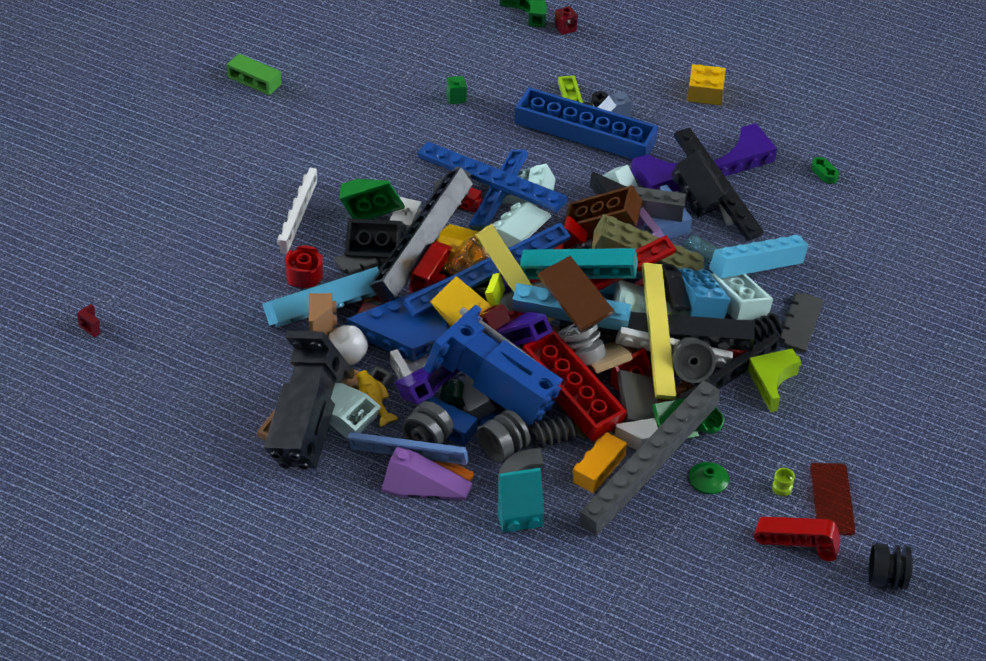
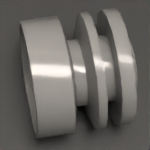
M597 323L582 332L575 324L569 325L558 332V335L586 366L606 356L604 343L601 339H598L600 331L597 330Z

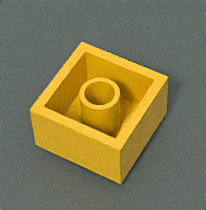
M692 64L687 101L721 105L726 68Z

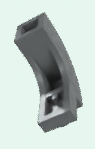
M541 448L523 450L510 456L501 466L499 474L540 468L541 476L543 477L544 461Z

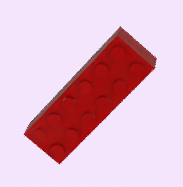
M552 330V333L537 341L524 345L522 351L563 379L560 385L562 389L554 400L591 442L601 438L606 432L610 433L615 430L616 424L624 423L627 413L626 409L555 330Z

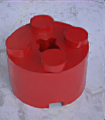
M298 246L296 250L292 251L291 249L285 256L288 284L300 288H312L317 286L322 280L323 256L318 253L316 248L312 246Z

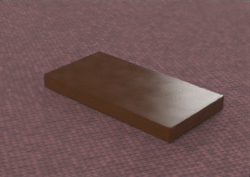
M571 256L538 273V278L581 332L614 314L613 308Z

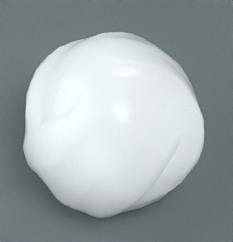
M340 326L328 335L330 341L350 366L359 362L367 352V339L362 331L355 326Z

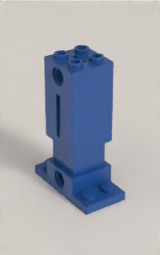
M474 305L434 342L423 370L430 374L435 368L439 369L441 365L452 373L456 369L460 370L474 380L472 385L474 388L506 410L514 411L524 422L531 426L536 420L540 421L543 418L546 410L549 412L555 404L553 399L559 395L563 379L507 341L503 340L499 344L483 333L485 326L479 323L481 308Z

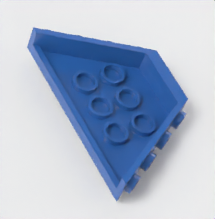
M426 288L346 319L347 325L355 326L362 331L367 342L375 344L386 351L398 349L402 358L412 362L428 356L434 342L448 330L447 326H450L435 308L413 318L404 306V299Z

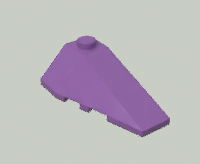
M397 447L389 461L382 485V492L407 498L408 495H420V498L439 496L440 499L466 500L473 483L416 452Z

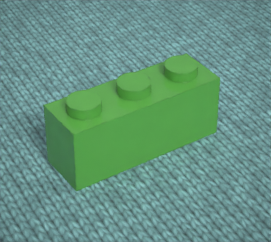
M242 54L236 55L227 63L228 78L269 96L281 85V71Z

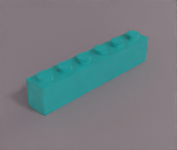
M636 248L523 250L520 267L528 279H539V272L568 256L573 258L589 279L636 278L638 266Z

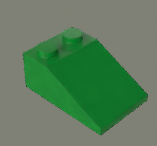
M355 179L341 184L339 199L352 219H372L405 209L404 203L390 181Z

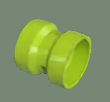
M788 468L776 470L772 490L775 494L779 496L791 494L795 474L792 470Z

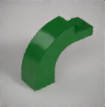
M500 0V6L519 8L529 14V26L545 28L547 5L544 0Z

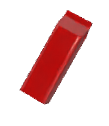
M438 241L431 243L412 272L410 285L419 290L431 286L448 260L453 247Z

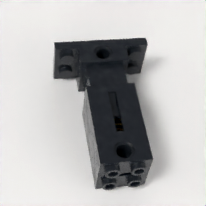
M288 331L286 339L294 348L290 359L294 370L290 383H283L264 448L280 467L285 469L298 467L307 470L308 468H317L335 407V403L331 399L335 383H341L345 379H353L355 371L324 332Z

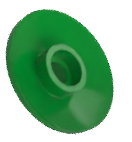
M701 462L691 468L689 482L695 490L701 493L717 494L727 488L729 475L719 464Z

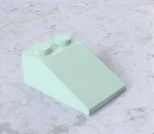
M711 274L731 299L727 313L733 319H760L761 316H767L770 312L773 298L746 274L722 279L716 274Z

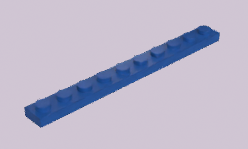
M428 141L417 152L418 157L448 170H453L459 166L471 174V179L556 213L568 201L567 196Z
M558 223L508 249L520 265L523 250L553 249L569 241L571 236L564 226ZM489 257L404 299L403 304L412 317L415 318L434 308L430 301L456 276L473 289L491 280L492 275L500 273V271Z

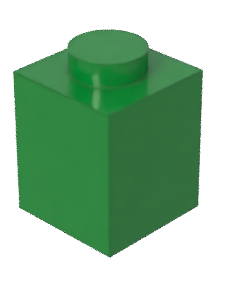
M464 76L447 77L446 94L449 104L466 103L467 85Z

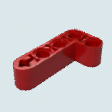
M761 517L757 522L754 533L755 541L764 545L816 547L819 557L829 562L837 558L841 542L836 523L828 519Z

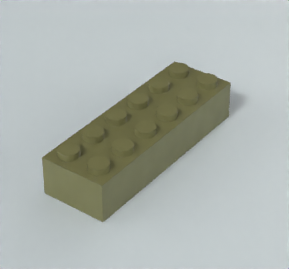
M603 214L594 230L592 249H638L659 239V237L652 235L648 231L635 228L631 224L621 222L615 217ZM675 244L673 245L676 248V253L658 261V263L673 264L677 269L689 268L698 271L704 269L703 256Z

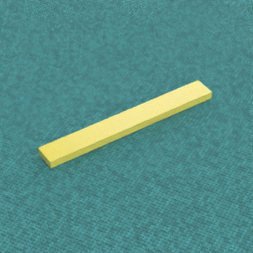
M643 263L642 275L655 398L674 400L676 398L662 264Z

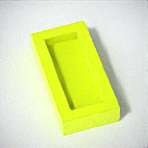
M500 273L492 275L485 292L487 301L491 306L500 304L505 291Z

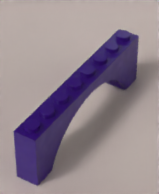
M757 123L741 127L737 145L728 154L714 160L724 176L775 162L777 148ZM649 154L632 160L631 172L643 188L660 190L661 186L667 185L672 192L681 190L678 184L674 182L671 174L677 165L676 163L666 162Z
M530 311L495 330L516 346L537 341L553 332L545 314ZM441 365L439 369L435 368L429 374L422 367L396 381L395 384L403 400L419 404L434 396L436 391L446 381L461 371L456 369L452 373Z

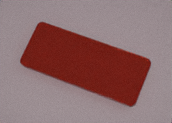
M812 463L810 472L816 519H828L835 522L839 535H854L855 522L847 466L840 463Z

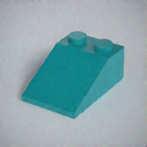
M540 468L499 474L497 515L502 533L543 527L544 507Z

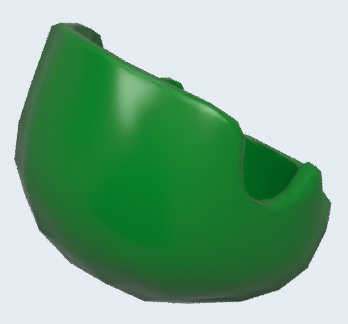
M716 407L697 429L706 434L719 432L724 424L723 414Z

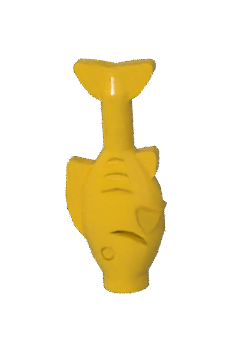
M366 370L359 372L356 375L359 391L366 393L381 406L379 410L381 416L379 427L397 421L398 417L388 413L382 403L383 399L389 397L385 386L369 375Z

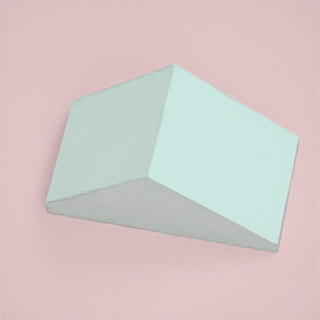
M628 164L614 168L602 175L624 186L633 185L638 187Z

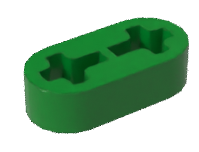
M815 157L812 160L811 169L820 179L827 184H834L838 181L839 171L827 159Z

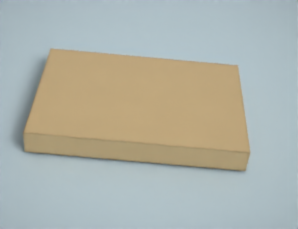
M610 341L604 344L606 356L587 366L594 372L600 373L631 361L632 355L620 344H615L616 341Z

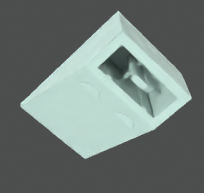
M547 163L520 170L517 174L520 178L554 190L555 177ZM509 193L506 194L502 203L524 204L529 202Z
M335 383L331 396L335 407L330 425L348 439L349 432L361 433L376 419L381 406L366 393L343 383Z

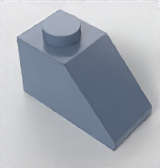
M622 91L609 95L597 108L630 117L632 101Z

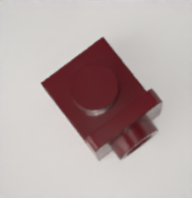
M89 304L77 313L78 324L80 328L95 338L100 334V322L95 316L94 305Z

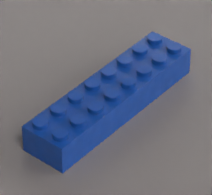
M528 87L515 107V124L630 159L650 154L657 141V125Z

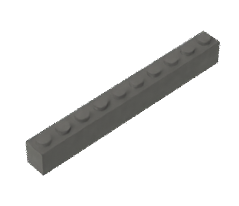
M703 380L580 511V526L597 536L719 405L720 390Z

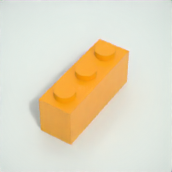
M607 432L602 438H598L591 451L588 450L583 460L575 464L572 470L574 474L573 483L594 494L626 456L627 442Z

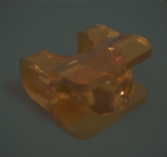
M475 237L464 240L456 248L454 255L446 261L445 270L448 274L455 275L489 257L488 253L484 254L483 248L475 241ZM451 262H453V263H452V266H453V268H454L456 271H453V270L451 269V267H450Z

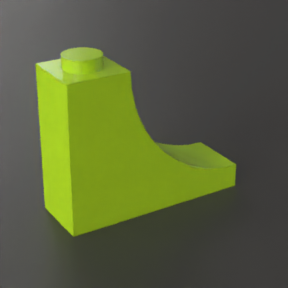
M793 348L749 359L748 373L770 412L778 411L780 396L777 388L786 379L798 375L801 360Z

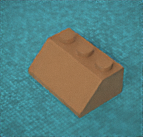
M309 293V331L324 332L328 337L330 332L336 329L333 326H337V315H333V313H337L336 301H332V293Z

